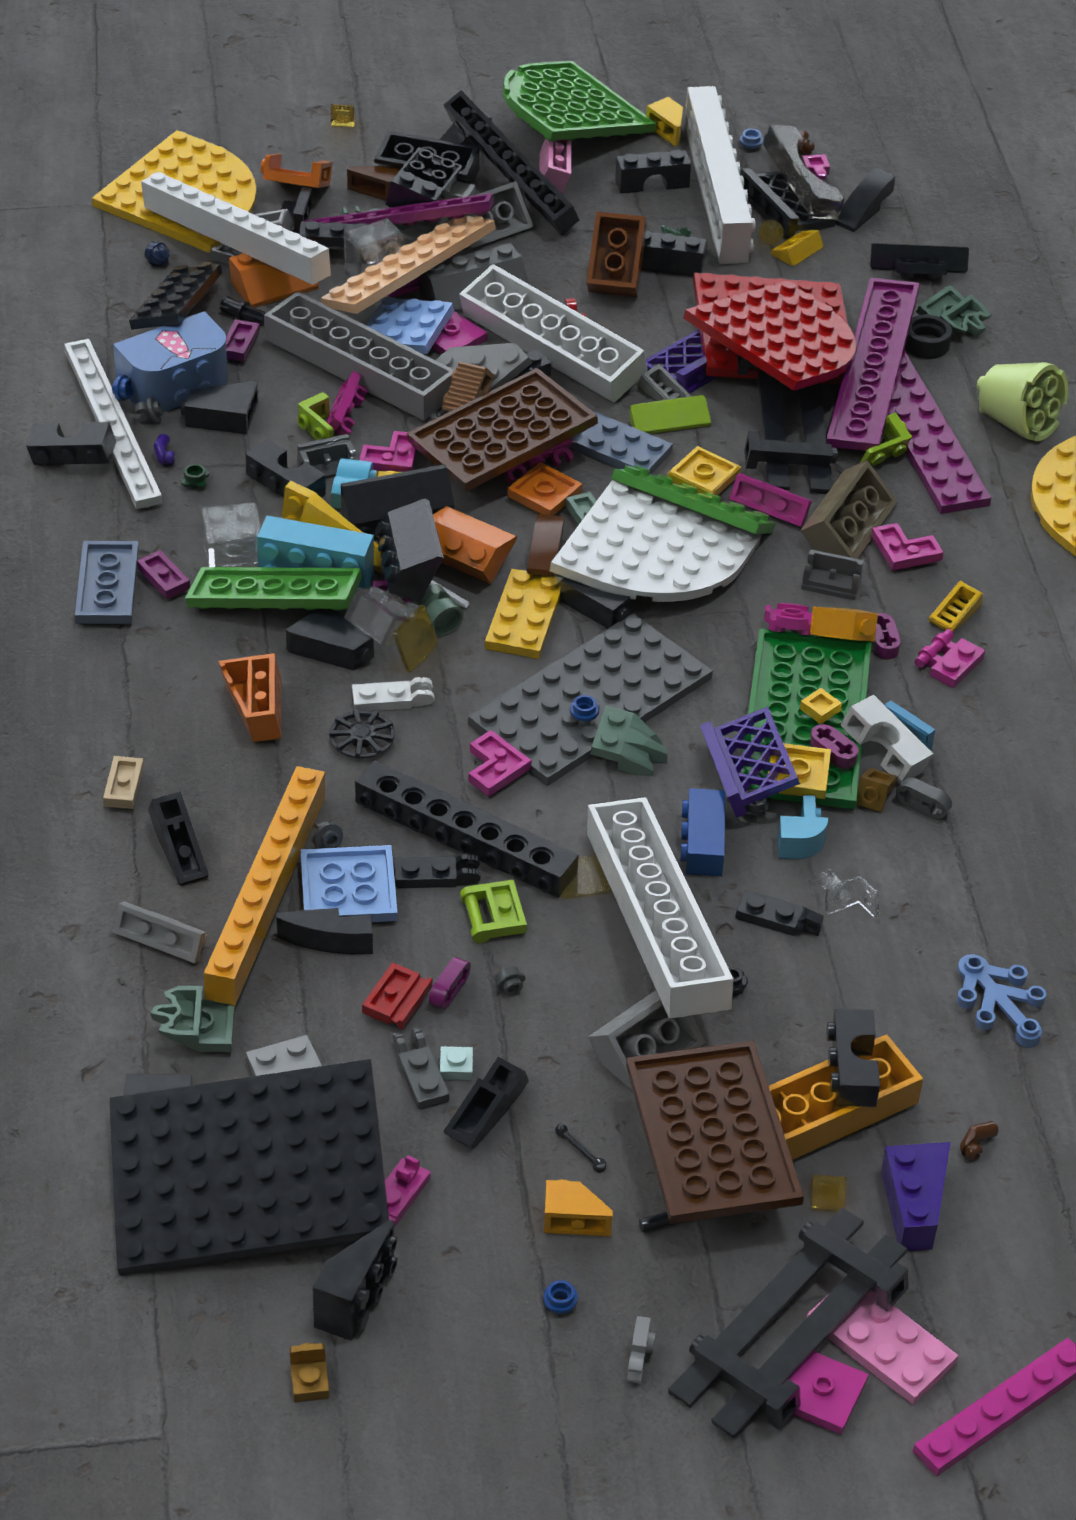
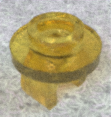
M776 220L765 221L759 229V237L766 244L778 243L784 233L782 225Z

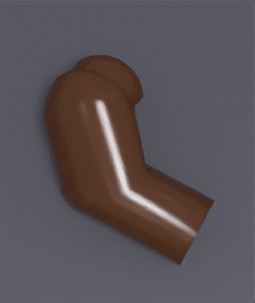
M804 130L799 131L793 142V147L802 156L811 155L815 148L814 143L812 145L809 144L811 141L808 140L809 134Z
M988 1121L969 1127L960 1143L961 1154L963 1156L966 1155L971 1161L977 1160L980 1157L979 1153L983 1152L979 1143L981 1140L998 1135L997 1124L994 1121Z

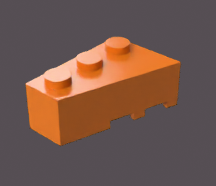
M275 653L218 661L225 686L252 742L282 738V677Z

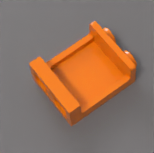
M268 154L265 156V159H262L260 171L263 173V179L316 188L330 186L333 164L331 161L312 162L311 173L282 169V154Z

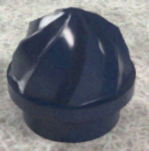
M151 242L146 247L144 253L145 258L153 266L165 265L170 257L169 249L162 242Z

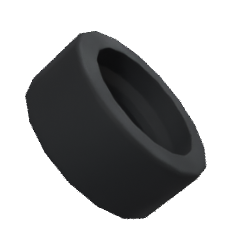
M928 314L917 315L912 318L905 349L921 358L930 359L943 356L950 349L952 327L946 320L938 316ZM918 334H930V335L936 336V337H938V338H937V339H926V338H922V337L917 336V335H918Z

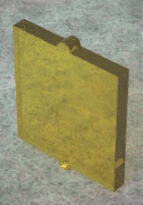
M420 605L409 617L406 616L405 621L392 633L407 672H412L422 660L425 661L427 655L439 644L424 605Z
M596 855L579 857L578 873L561 893L563 900L612 893V889Z

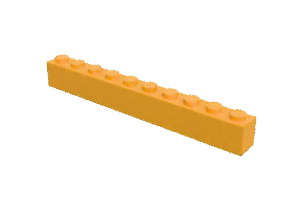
M296 766L204 971L205 1000L236 1005L299 860L300 850L304 848L325 800L324 771Z

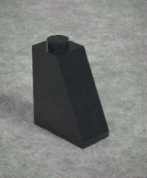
M249 381L190 390L187 400H183L181 405V415L185 416V427L247 434L259 402L258 382Z
M566 577L561 580L560 601L607 629L621 622L631 613L630 596L601 591Z
M317 609L286 629V650L292 654L354 671L374 658V636L338 610Z

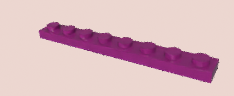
M488 193L304 220V222L364 223L375 225V227H380V229H388L393 227L394 224L403 223L404 226H410L421 220L436 222L442 217L450 216L451 219H457L469 213L483 215L491 210L494 199L493 194Z

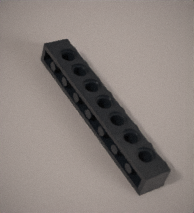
M462 90L443 104L451 121L475 146L480 147V151L511 183L517 181L521 194L561 236L580 221L573 205Z
M376 760L355 781V802L364 808H369L382 814L390 820L399 822L413 831L420 832L463 854H475L481 862L486 863L488 866L537 887L543 892L559 898L578 875V854Z

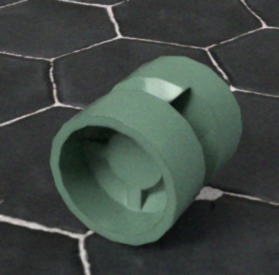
M430 584L420 603L413 601L415 612L422 620H425L426 625L437 636L451 634L462 623L463 612L461 608L450 598L443 587L438 584Z

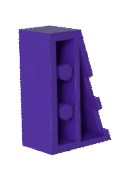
M951 1142L885 1146L881 1173L897 1242L906 1247L907 1251L933 1249Z

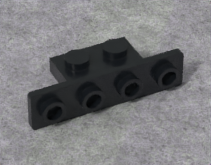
M872 243L870 267L895 269L897 273H900L901 277L907 278L915 277V274H925L926 278H939L940 275H946V271L966 272L968 270L969 248L966 246Z

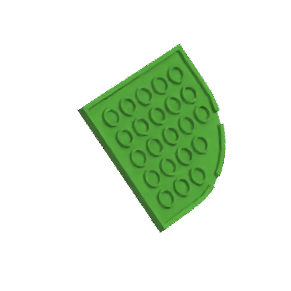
M573 61L529 63L518 66L517 71L510 70L504 78L502 96L507 105L513 110L517 118L526 121L530 128L539 131L548 141L556 142L561 139L575 140V138L592 139L597 136L610 137V135L627 136V134L634 133L643 135L647 132H655L657 125L655 121Z

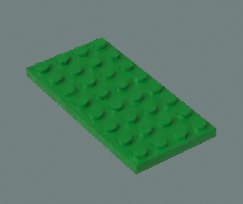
M759 628L748 714L768 707L782 742L785 744L811 747V731L815 726L822 724L830 725L854 742L859 749L856 765L849 769H842L830 762L825 799L815 798L816 805L855 809L862 744L860 745L841 726V723L851 706L866 699L872 641L802 635L797 632L788 631L775 632ZM820 688L842 703L841 711L822 724H819L800 710L801 700ZM767 719L754 723L753 727L761 728ZM747 734L744 741L751 742L756 735ZM764 737L760 744L768 746L773 739ZM754 751L750 759L759 760L763 753ZM744 766L740 773L748 775L753 767ZM761 769L757 777L766 778L768 770ZM751 784L747 790L758 789L760 785ZM781 793L766 797L768 799L800 803L803 801V796Z

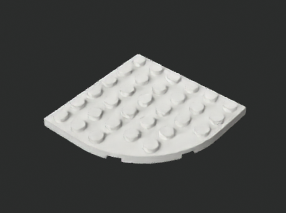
M612 480L552 560L549 571L601 591L630 596V599H636V595L652 597L654 602L690 600L709 595L714 588L720 585L725 587L732 582L742 571L759 545L761 534L751 533Z

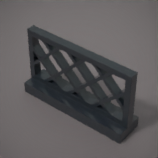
M750 168L741 169L740 176L744 178V190H747L748 202L785 239L793 237L796 231L836 225L837 220L787 170L755 174Z

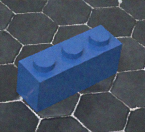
M689 788L688 800H682L681 817L687 818V822H682L681 840H687V844H681L680 861L686 862V874L722 876L725 843V790Z

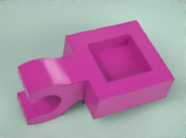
M803 155L801 164L806 176L814 177V186L816 189H819L825 185L824 178L830 172V165L826 155Z

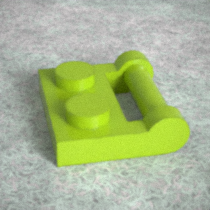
M514 879L467 886L460 891L462 903L466 905L472 929L470 933L473 942L484 943L494 937L527 933V923ZM486 899L492 920L491 923H483L478 900Z

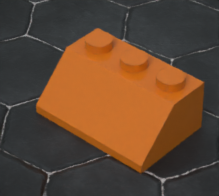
M244 253L229 257L230 283L244 301L249 302L254 308L286 299L297 291L303 294L319 289L318 282L312 285Z
M448 506L434 513L433 517L444 557L441 563L488 584H492L515 544L517 537Z

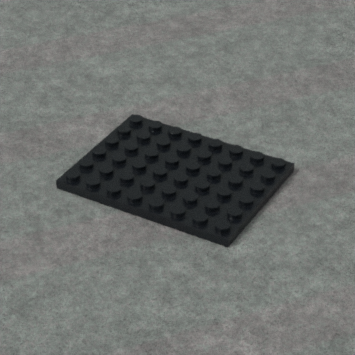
M371 1059L109 1097L116 1256L119 1276L357 1241L390 1220Z

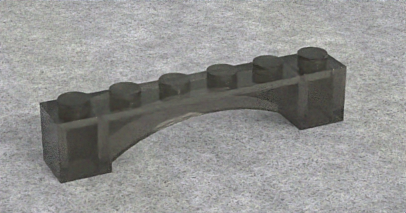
M770 125L768 133L764 136V147L811 219L838 220L844 198L836 187H831L820 180L804 165L799 157L803 137L795 126Z

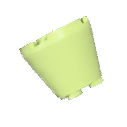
M1046 362L996 364L985 376H981L977 382V389L980 391L979 411L1023 438L1042 441L1048 438L1058 427L1059 422L1056 419L1062 404H1067L1068 381L1064 370H1060L1054 364Z

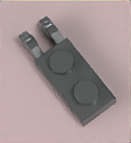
M412 1029V1041L416 1049L407 1051L404 1037L400 1032L393 1034V1043L398 1054V1063L417 1108L421 1109L449 1101V1092L429 1046H426L421 1029Z

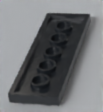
M203 262L196 267H188V265L174 267L173 271L166 276L165 280L159 284L158 288L151 293L150 297L144 301L142 306L129 319L131 330L180 324L222 274L221 265Z

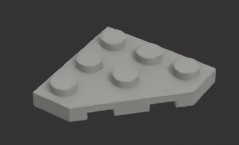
M516 343L451 347L436 359V361L452 369L458 367V362L489 369L495 375L489 392L510 382L533 363Z

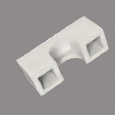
M875 695L851 706L841 723V726L860 745L867 741H875L882 744L888 750L880 765L889 774L896 775V781L899 784L907 777L914 778L921 774L933 756V753Z

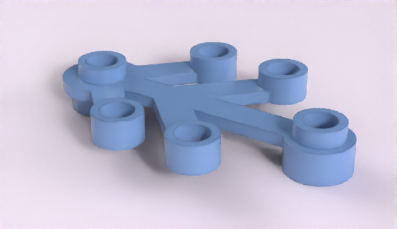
M978 955L962 957L958 963V972L964 980L963 988L958 991L957 1004L964 1009L974 1007L977 998L975 986L979 983L985 990L981 1009L976 1014L975 1025L981 1030L993 1028L995 1022L993 1011L996 1003L1017 1027L1015 1033L1017 1043L1027 1048L1037 1046L1042 1035L1041 1026L1036 1020L1026 1018L1010 999L1028 1003L1033 1007H1041L1046 999L1045 989L1040 986H1031L1028 990L997 984L992 980V978L1009 981L1014 986H1022L1026 983L1028 971L1024 966L1013 965L1010 969L989 965L983 957Z

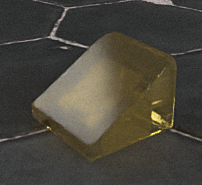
M331 104V126L354 127L356 120L354 105Z
M813 1174L811 1208L828 1210L845 1208L847 1177Z

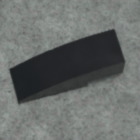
M874 168L848 197L835 218L837 220L836 225L852 232L859 229L880 211L881 202L893 193L895 176Z
M338 908L276 912L277 938L312 950L329 953L373 954L371 915L339 917Z
M498 1057L484 1079H477L444 1129V1134L472 1149L494 1128L519 1097L529 1082L526 1072Z

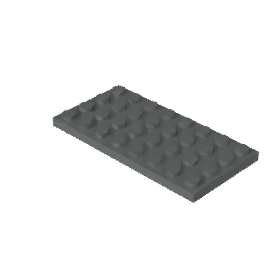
M632 613L621 622L614 624L468 716V725L481 735L492 730L531 759V769L528 772L548 786L594 756L590 755L591 747L605 706L633 712L645 723L711 680L713 670ZM589 695L596 700L599 706V714L594 720L583 722L571 716L570 706L576 697Z

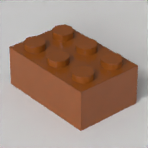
M596 211L586 282L589 292L638 297L647 230L645 216Z

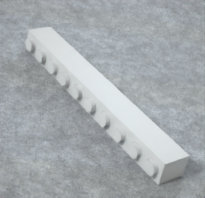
M154 173L149 178L141 181L144 208L312 285L331 275L329 248L315 241H311L282 226L271 223L228 202H224L213 195L175 180L164 173Z

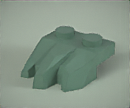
M951 285L920 304L916 310V313L919 315L928 314L943 318L951 325L952 332H967L974 336L981 335L986 329L981 321L991 317L984 305L972 294L964 298Z
M605 706L590 755L617 761V770L636 775L653 776L654 770L651 762L667 763V748L661 745L662 741L657 734L635 713Z
M177 986L165 991V997L170 1004L155 1005L150 1012L152 1020L161 1023L159 1034L199 1052H232L235 1006L205 1000L203 986Z

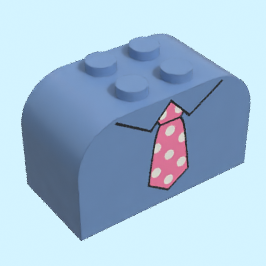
M205 311L184 318L180 324L162 326L113 344L116 378L119 375H126L128 378H131L134 394L129 400L134 405L140 402L147 403V398L152 397L154 401L158 400L160 402L162 411L165 412L181 406L182 401L187 400L190 390L226 385L228 382L226 335Z

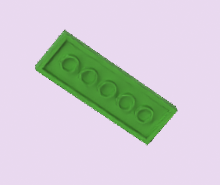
M625 465L624 469H614L611 479L754 534L773 533L776 523L768 520L769 515L765 513L744 511L745 506L731 501L730 503L720 502L721 497L712 493H696L697 488L684 483L682 485L672 483V478L660 474L658 476L649 474L650 470L635 465L631 467Z
M201 567L185 600L187 607H198L200 609L278 608L286 610L289 608H305L307 610L348 609L362 579L360 568Z

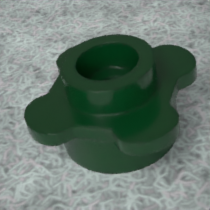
M190 464L183 470L184 478L181 479V484L185 487L203 488L207 486L206 478L210 475V472L201 464Z

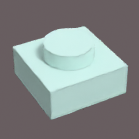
M441 1047L440 1073L443 1080H472L473 1047Z

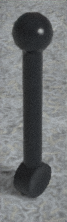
M560 1123L556 1126V1134L564 1136L593 1163L594 1171L599 1173L605 1171L606 1161L603 1158H596L568 1132L565 1124Z

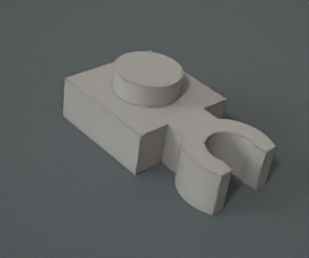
M637 1316L627 1382L641 1384L646 1353L653 1354L656 1333L649 1332L651 1318Z

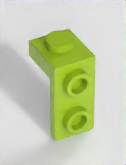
M321 392L298 403L297 422L315 440L334 437L333 427L324 421L330 413L329 396Z
M897 413L888 415L885 419L883 436L887 442L866 450L860 463L868 460L870 464L875 466L888 457H899L906 452L907 445L912 436L906 424L901 421Z

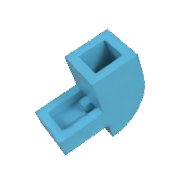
M803 795L800 817L780 816L778 830L779 858H809L819 853L824 847L828 818L821 817V808H816L815 796Z

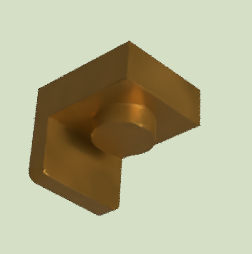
M869 768L860 777L856 805L881 812L884 809L887 795L895 787L897 776Z
M303 1343L298 1346H291L289 1348L294 1402L329 1399L325 1344Z

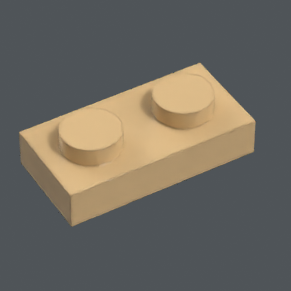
M114 756L103 797L104 807L134 809L144 768L143 758Z

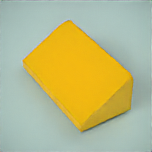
M819 230L799 232L772 249L771 255L788 265H797L823 248Z

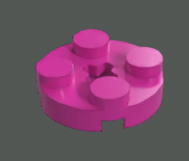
M777 603V609H771V604L765 607L764 621L769 623V630L783 632L785 629L796 630L798 634L811 635L812 613L808 612V606Z

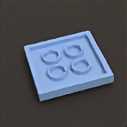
M393 297L384 298L366 326L422 354H428L454 312L453 302H442L440 300L422 301L418 299L406 300Z
M392 845L300 850L304 910L338 908L339 917L371 915V922L398 921Z

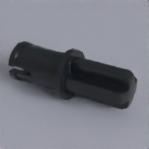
M227 295L222 298L220 305H223L220 306L221 311L237 316L238 320L243 321L245 319L250 322L259 323V326H264V314H266L264 311L252 307L247 301L240 302Z

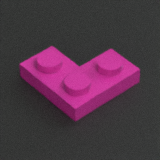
M394 431L390 447L363 444L359 460L373 462V470L406 472L413 470L418 450L408 442V432Z
M898 523L872 528L871 536L892 570L942 561L944 552L933 535L908 540Z
M492 730L470 743V753L484 763L469 772L468 782L488 797L531 769L532 760Z

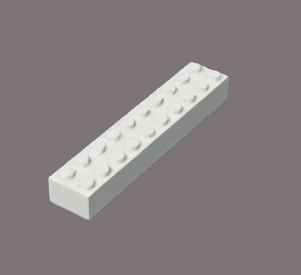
M715 86L688 87L685 131L719 264L748 263L749 253H753L754 249L751 233H755L756 223L755 218H751V204H747L748 193L747 190H744V178L740 176V163L736 162V149L733 148L732 135H729V123L725 122L726 114L725 109L722 108V97L717 94Z
M647 798L588 805V838L668 1017H686L731 1010L733 977Z

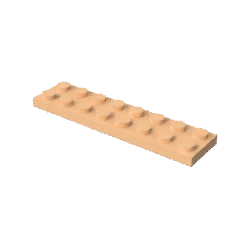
M465 214L461 218L439 224L432 232L423 234L415 242L402 246L400 251L395 254L385 256L383 261L367 267L365 272L360 275L350 277L345 284L330 289V293L321 297V302L335 310L358 314L496 230L494 220L484 219L482 216L472 217Z

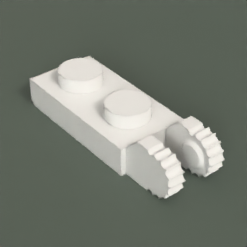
M415 677L410 682L395 681L352 685L354 709L373 712L375 710L412 709V707L430 705L435 700L434 693L430 691L433 687L432 680L427 677Z

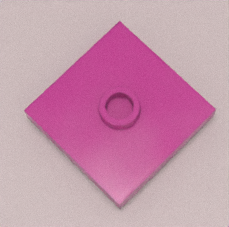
M454 311L431 348L442 355L451 347L477 346L487 340V332Z
M814 1352L790 1378L791 1381L800 1386L801 1406L793 1415L842 1435L868 1381L869 1374Z

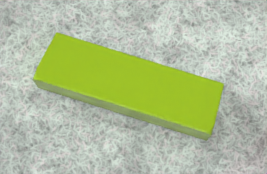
M704 395L633 404L630 406L629 421L632 427L648 434L711 426L707 401Z

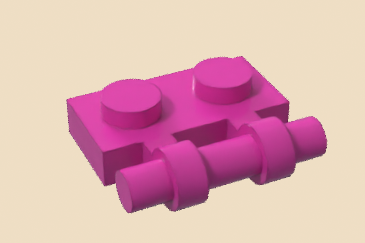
M946 629L943 633H938L932 639L931 645L925 646L919 651L918 657L914 662L919 668H923L925 665L930 666V676L955 688L984 659L985 650L963 638L956 644L951 642L954 638V633L950 629ZM940 651L945 655L941 657L937 655V653Z

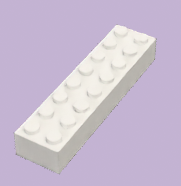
M494 264L487 268L459 294L463 315L507 341L516 343L526 352L537 349L552 362L551 366L613 403L633 386L643 373L647 372L645 350Z

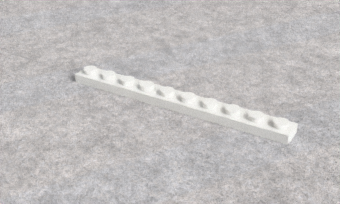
M90 339L65 343V353L96 422H110L116 438L112 457L135 508H147L162 504L160 490L121 406L112 393V387Z

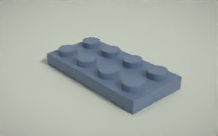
M597 412L594 413L598 417V424L571 437L573 442L569 447L618 469H624L625 465L631 467L637 465L650 470L649 474H652L673 450L672 443Z
M83 541L75 607V624H132L139 555L138 541Z

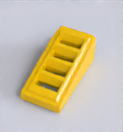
M959 581L931 614L929 622L944 630L950 629L954 632L983 604V593ZM962 599V600H964V601H966V602H968V603L965 604V603H963V602H961V601H959V600ZM953 605H957L958 607L962 608V610L955 608ZM949 610V611L953 612L954 614H956L957 616L954 617L953 615L947 613V611ZM943 616L949 619L950 621H952L951 624L941 619L940 617Z

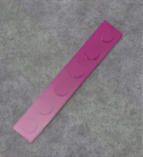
M1069 1338L1057 1344L916 1442L913 1448L914 1454L936 1476H939L1076 1379V1344Z

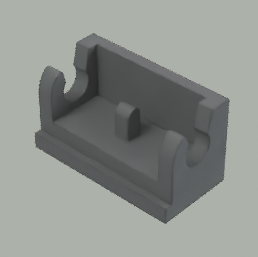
M348 434L297 444L298 467L308 463L323 472L326 479L336 476L341 458L353 459V456H356Z
M810 549L807 564H805L801 589L855 600L861 584L864 560Z

